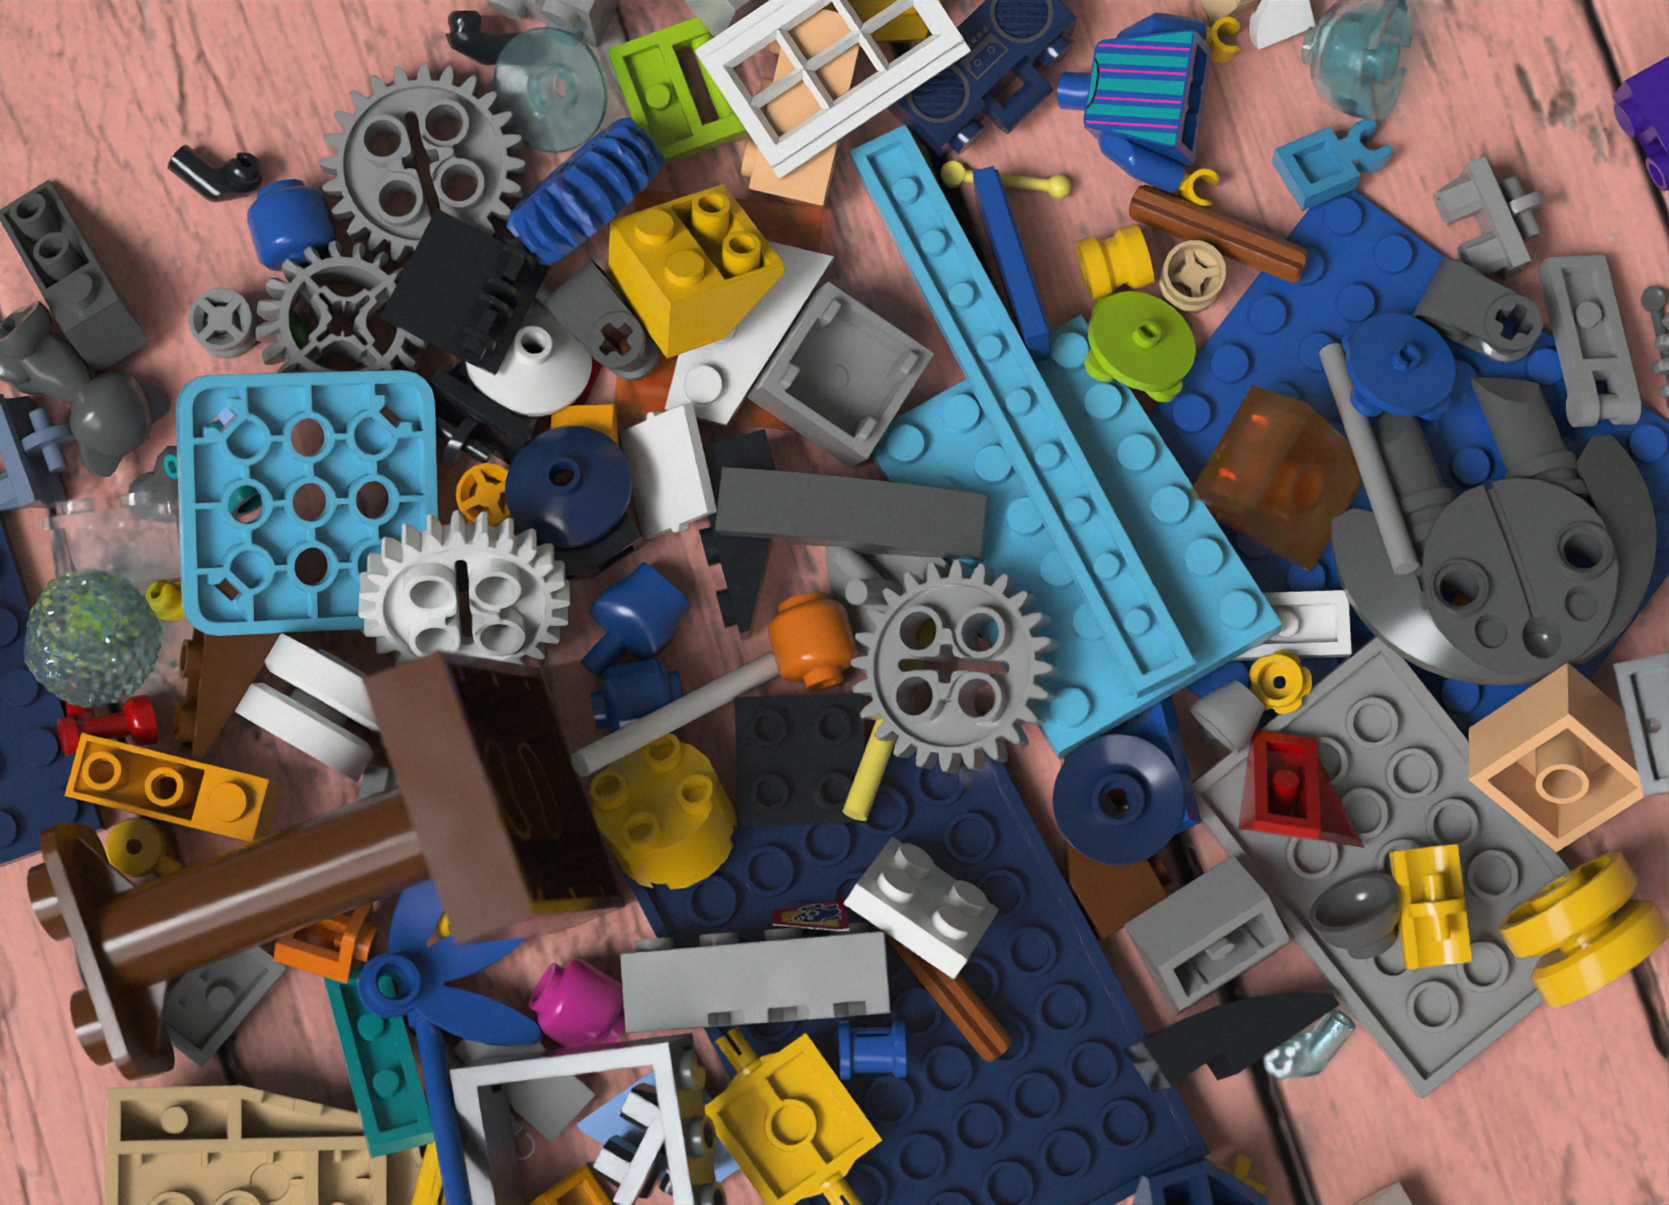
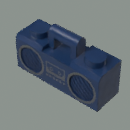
M985 0L957 27L971 52L888 107V110L903 125L906 124L909 131L939 161L952 149L959 155L962 154L982 135L985 127L980 122L985 118V114L1004 133L1009 134L1053 92L1052 86L1036 69L1042 63L1048 69L1052 68L1073 47L1075 42L1070 36L1074 32L1075 15L1061 0ZM1018 77L1024 85L1001 105L994 98Z

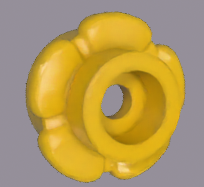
M1279 650L1275 651L1273 655L1260 657L1252 665L1249 672V679L1251 681L1249 690L1262 702L1265 707L1264 710L1271 708L1277 714L1282 715L1292 713L1301 707L1303 696H1307L1311 692V672L1307 667H1302L1300 664L1301 659L1296 654ZM1277 677H1284L1286 680V685L1281 689L1276 688L1274 685Z

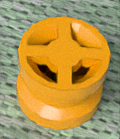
M483 463L473 466L462 475L457 484L456 500L459 510L470 524H474L482 511L488 514L489 526L495 528L508 517H512L507 507L505 495L502 496L501 500V495L505 493L507 469L498 464Z

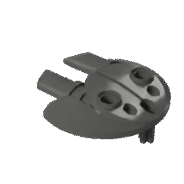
M1475 377L1470 382L1508 472L1503 480L1492 482L1491 489L1485 491L1484 486L1481 485L1465 491L1459 497H1456L1454 490L1446 488L1417 416L1406 417L1385 412L1371 424L1417 556L1419 567L1408 574H1395L1374 513L1358 508H1352L1331 519L1333 560L1340 584L1359 618L1376 637L1404 659L1440 676L1462 682L1482 685L1528 683L1530 688L1567 662L1574 668L1587 662L1603 651L1628 625L1640 606L1651 579L1657 545L1656 520L1649 492L1637 466L1612 435L1592 436L1579 459H1577L1575 452L1567 451L1539 383L1509 378ZM1571 554L1584 555L1595 566L1586 569L1577 568L1571 565L1565 557ZM1447 591L1462 592L1470 598L1472 603L1465 606L1451 605L1443 599L1442 594Z

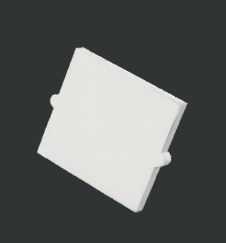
M693 403L679 405L664 413L661 411L649 412L646 421L619 432L623 453L632 473V493L643 539L654 538L671 530L673 532H685L689 528V523L717 512Z

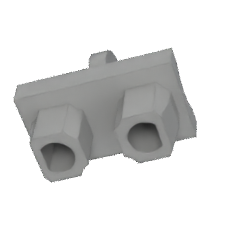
M1485 156L1468 163L1458 178L1436 192L1433 197L1434 203L1446 226L1474 215L1481 230L1482 236L1462 243L1457 248L1460 262L1477 269L1485 276L1499 273L1502 280L1519 274L1522 271L1521 267L1531 261L1523 240L1526 241L1541 234L1533 213L1548 204L1543 191L1525 195L1517 176L1505 179L1498 185Z

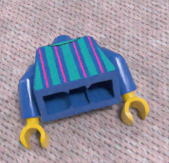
M1161 12L1153 13L1120 31L1116 38L1104 39L1098 42L1095 46L1091 73L1063 72L1057 86L1058 105L1060 109L1085 111L1083 118L1084 128L1098 140L1101 153L1128 175L1169 193L1179 189L1181 199L1207 208L1213 203L1197 197L1193 190V183L1195 179H1201L1215 186L1220 183L1219 176L1213 170L1205 168L1189 174L1185 172L1184 164L1194 165L1211 60L1218 63L1229 62L1241 50L1236 45H1224L1219 40L1217 34L1236 35L1241 26L1236 18L1230 16L1221 17L1216 20L1212 27L1206 26L1203 19Z

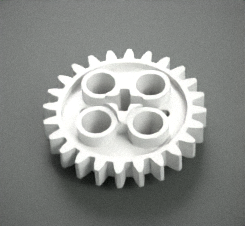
M459 510L453 512L451 524L443 526L432 514L427 515L426 530L422 532L405 523L402 525V542L385 536L382 539V554L370 553L367 557V572H361L359 618H364V634L366 637H376V651L379 654L394 651V666L438 649L525 665V654L536 659H544L545 643L558 644L560 641L559 626L568 625L570 589L569 580L565 579L564 561H554V546L551 543L536 546V530L533 528L517 536L514 535L513 519L509 517L501 522L497 528L489 526L488 514L483 511L478 515L474 524H465ZM457 560L466 561L468 567L469 603L472 613L473 633L471 637L463 636L461 631Z

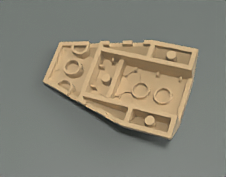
M241 1085L107 1088L104 1205H411L427 1144L370 1159L358 1113Z

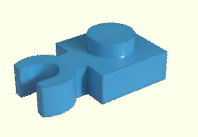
M1365 119L1357 122L1350 129L1348 137L1338 140L1329 126L1275 149L1272 164L1301 211L1356 189L1361 176L1358 171L1375 173L1383 170L1389 164L1393 153L1390 145L1383 146L1378 150H1369L1361 144L1373 138L1377 127L1374 119Z

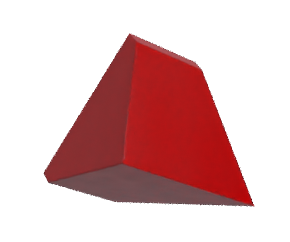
M1255 730L1250 739L1238 830L1365 848L1318 757L1317 739Z

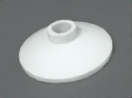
M532 302L497 374L493 376L466 362V368L473 385L485 398L509 413L526 417H541L564 410L581 396L591 374L592 355L582 343L577 341L543 304ZM530 344L537 346L542 352L537 354L529 353L523 349L522 345Z

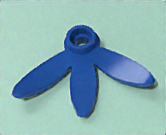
M430 879L402 890L390 926L388 953H382L371 958L359 973L357 990L363 1005L373 1014L383 1018H398L414 1009L424 1019L464 1039L486 1045L521 1047L538 1044L542 1039L543 1032L527 1016L486 996L444 985V983L461 979L486 969L512 953L528 937L456 946L454 937L450 934L431 947H427L426 944L444 910L434 881ZM389 976L396 980L399 986V993L396 997H387L381 993L378 987L380 977Z

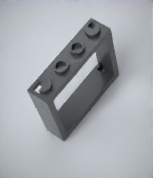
M693 1033L483 1058L450 1069L473 1205H525L505 1083L653 1065L675 1205H727L724 1188L721 1183L716 1182L712 1158L716 1149V1131L712 1119L705 1113L702 1088L705 1084L706 1069L705 1066L698 1067Z

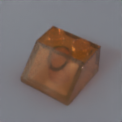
M1252 385L1189 495L1204 503L1209 512L1226 526L1297 567L1311 572L1331 538V519L1346 512L1363 481L1349 441L1305 402Z

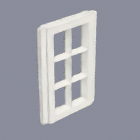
M769 0L695 50V53L779 180L971 52L962 35L938 0H897L864 23H862L848 0ZM832 2L851 32L807 61L788 31ZM911 6H914L932 35L889 64L870 34ZM774 40H777L795 69L752 97L733 68ZM859 42L878 72L833 101L814 71ZM803 79L822 109L778 137L760 110V107Z

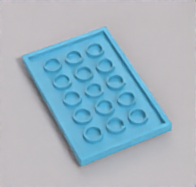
M1081 314L1050 331L1052 348L1050 358L1034 363L1196 662V670L1136 699L967 379L892 420L870 454L882 476L888 482L986 494L990 497L984 560H947L951 565L954 560L968 563L971 576L981 563L994 568V582L1003 574L1017 579L1013 596L1025 590L1037 597L1027 614L1041 612L1050 616L1051 621L1038 634L1040 637L1059 641L1060 646L1044 655V662L1061 668V674L1043 678L1042 686L1057 695L1056 701L1048 702L1038 700L1034 708L1046 721L1044 726H1037L1058 760L1072 753L1084 743L1098 738L1275 636L1282 630V622L1129 387L1116 379L1111 382H1100L1087 373L1084 367V358L1090 350L1088 340L1089 325ZM995 619L985 622L979 629V632L988 647L991 648L998 640L999 628ZM1007 662L999 663L1006 674L1010 668Z

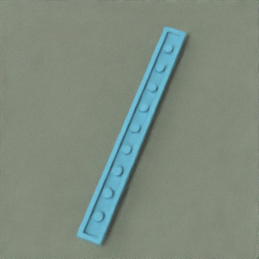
M906 124L850 150L852 165L1136 699L1196 670L1194 658Z

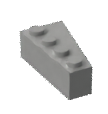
M868 922L849 923L850 930H830V936L804 938V928L772 929L764 931L765 942L739 944L738 933L707 934L699 936L700 947L674 949L673 938L634 940L635 953L620 954L626 1033L890 1013L884 932L869 933Z

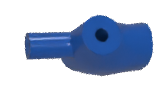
M642 562L625 579L606 588L590 607L588 613L606 633L582 658L581 664L595 677L600 678L603 672L613 664L624 650H627L641 661L657 659L671 642L674 630L684 615L691 609V603L659 572L647 563Z

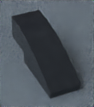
M1286 993L1252 997L1215 1006L1160 1028L1126 1047L1124 1051L1151 1093L1173 1086L1204 1064L1208 1065L1218 1081L1240 1073L1340 1004L1335 996L1330 993Z

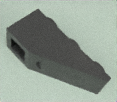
M50 180L45 181L0 209V222L62 331L96 376L150 342L124 296Z

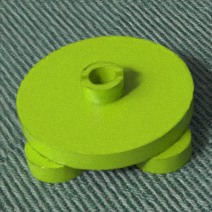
M1124 291L1112 294L1109 297L1099 298L1092 308V317L1088 326L1090 350L1084 358V367L1087 373L1100 382H1111L1116 379L1126 386L1145 391L1152 399L1158 402L1165 403L1174 400L1182 389V379L1191 369L1196 355L1194 336L1181 314L1160 298L1137 291Z

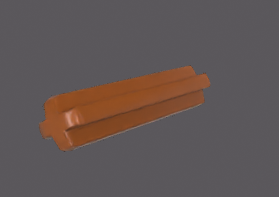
M1140 185L1131 199L1129 216L1135 221L1185 241L1202 240L1213 245L1225 257L1291 283L1298 282L1306 269L1309 256L1307 249L1148 185Z
M876 926V928H877L880 932H884L883 930H881L879 927ZM884 932V938L985 1061L992 1062L1011 1047L1013 1044L1012 1037L960 973L954 979Z

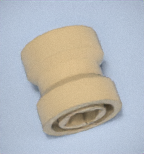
M1188 240L1175 246L1168 253L1158 276V291L1162 300L1181 314H1197L1208 309L1215 302L1226 279V264L1222 254L1213 245L1202 240Z

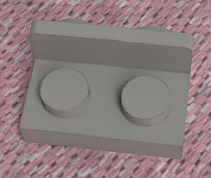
M262 945L171 979L163 1019L172 1045L200 1067H203L285 971L286 966L273 961L274 955Z

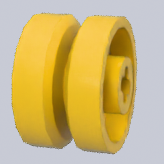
M1611 851L1600 855L1553 880L1513 909L1500 922L1497 928L1515 957L1535 958L1543 955L1537 961L1530 980L1549 1007L1556 1008L1572 1003L1614 981L1642 962L1669 937V923L1654 901L1634 900L1626 903L1633 895L1639 878L1621 851Z

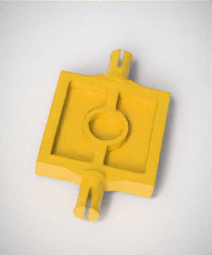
M738 1026L727 1033L742 1052L741 1055H738L725 1035L716 1040L715 1044H718L738 1074L735 1075L726 1091L704 1106L705 1113L712 1119L716 1135L766 1205H794L803 1198L823 1193L831 1205H845L840 1198L841 1195L845 1197L850 1205H863L844 1176L857 1158L881 1142L882 1139L809 1036L805 1033L780 1052L760 1058L740 1032Z

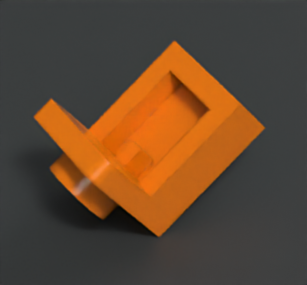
M374 901L355 908L351 917L339 914L278 938L273 961L347 984L357 961L368 962L378 939L380 925L371 923Z

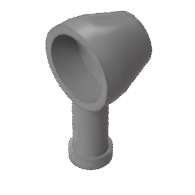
M1233 680L1203 696L1190 711L1199 721V736L1205 743L1209 745L1222 744L1233 753L1238 754L1252 738L1265 707L1246 686L1237 680Z

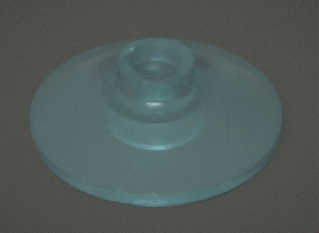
M538 27L527 30L514 37L504 47L496 62L493 75V91L497 93L500 100L497 107L498 112L510 111L512 113L515 124L509 130L512 134L521 135L523 143L542 152L562 153L585 144L600 128L608 103L606 77L594 52L576 35L555 27ZM557 76L563 82L565 96L560 95L556 90L555 79Z

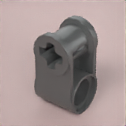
M1446 258L1440 261L1412 315L1435 329L1442 338L1458 342L1492 361L1502 364L1515 363L1524 358L1539 338L1543 327L1542 313L1537 304L1531 299L1490 280L1483 273L1465 263ZM1508 318L1519 323L1516 335L1512 340L1505 339L1500 335L1503 330V324Z
M589 259L543 301L555 318L577 341L582 343L594 359L619 378L628 381L642 380L649 376L658 366L661 349L624 300V297L619 293L608 275L592 259ZM627 337V342L631 349L622 356L623 352L619 343Z

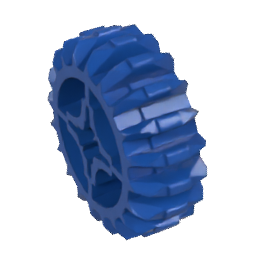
M631 117L619 119L611 123L606 129H602L596 136L588 140L563 163L557 166L546 178L540 181L515 206V209L510 212L507 228L515 237H519L532 253H535L534 258L540 265L558 262L563 256L570 254L576 247L583 244L589 237L599 231L606 223L617 216L624 207L631 203L640 192L647 188L648 184L662 170L665 158L656 147V141L644 127L641 129Z

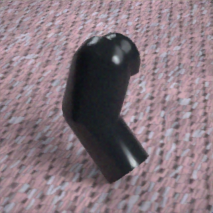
M452 11L449 14L448 25L450 33L445 34L453 50L487 66L533 64L534 44L532 33H483L480 27L482 18L477 11Z
M186 144L175 152L167 165V168L202 197L215 203L248 197L262 183L261 162L256 156L247 152H239L236 155V159L232 158L228 162L212 165Z

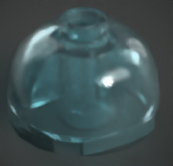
M1339 0L1324 13L1318 27L1311 26L1308 28L1302 44V62L1310 65L1312 85L1319 98L1332 109L1345 115L1368 121L1385 120L1390 115L1397 102L1407 68L1403 67L1397 68L1400 46L1411 48L1412 12L1409 1Z

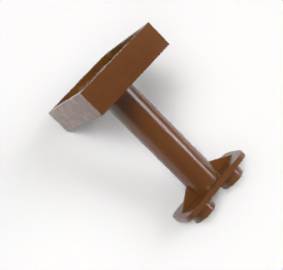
M438 649L362 679L399 785L139 886H136L109 863L103 844L96 831L86 823H59L42 830L39 839L44 862L29 869L27 888L33 910L46 933L56 941L71 937L87 987L73 992L70 999V1012L76 1035L87 1056L98 1066L114 1062L121 1075L129 1081L155 1077L171 1071L175 1065V1055L163 1019L171 979L430 879L434 881L456 946L556 934L624 908L623 898L578 774L572 766L570 752L539 668Z

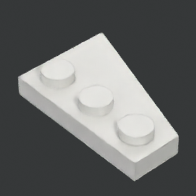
M767 241L785 264L784 275L723 340L678 355L665 412L682 404L693 403L697 421L728 428L746 400V396L768 364V361L803 310L814 289L834 262V256Z

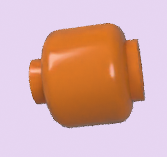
M824 592L800 594L780 603L777 607L779 613L771 619L768 626V636L779 674L789 682L805 683L807 691L825 690L844 681L842 672L851 667V660L859 655V649L846 607L839 601L828 600Z

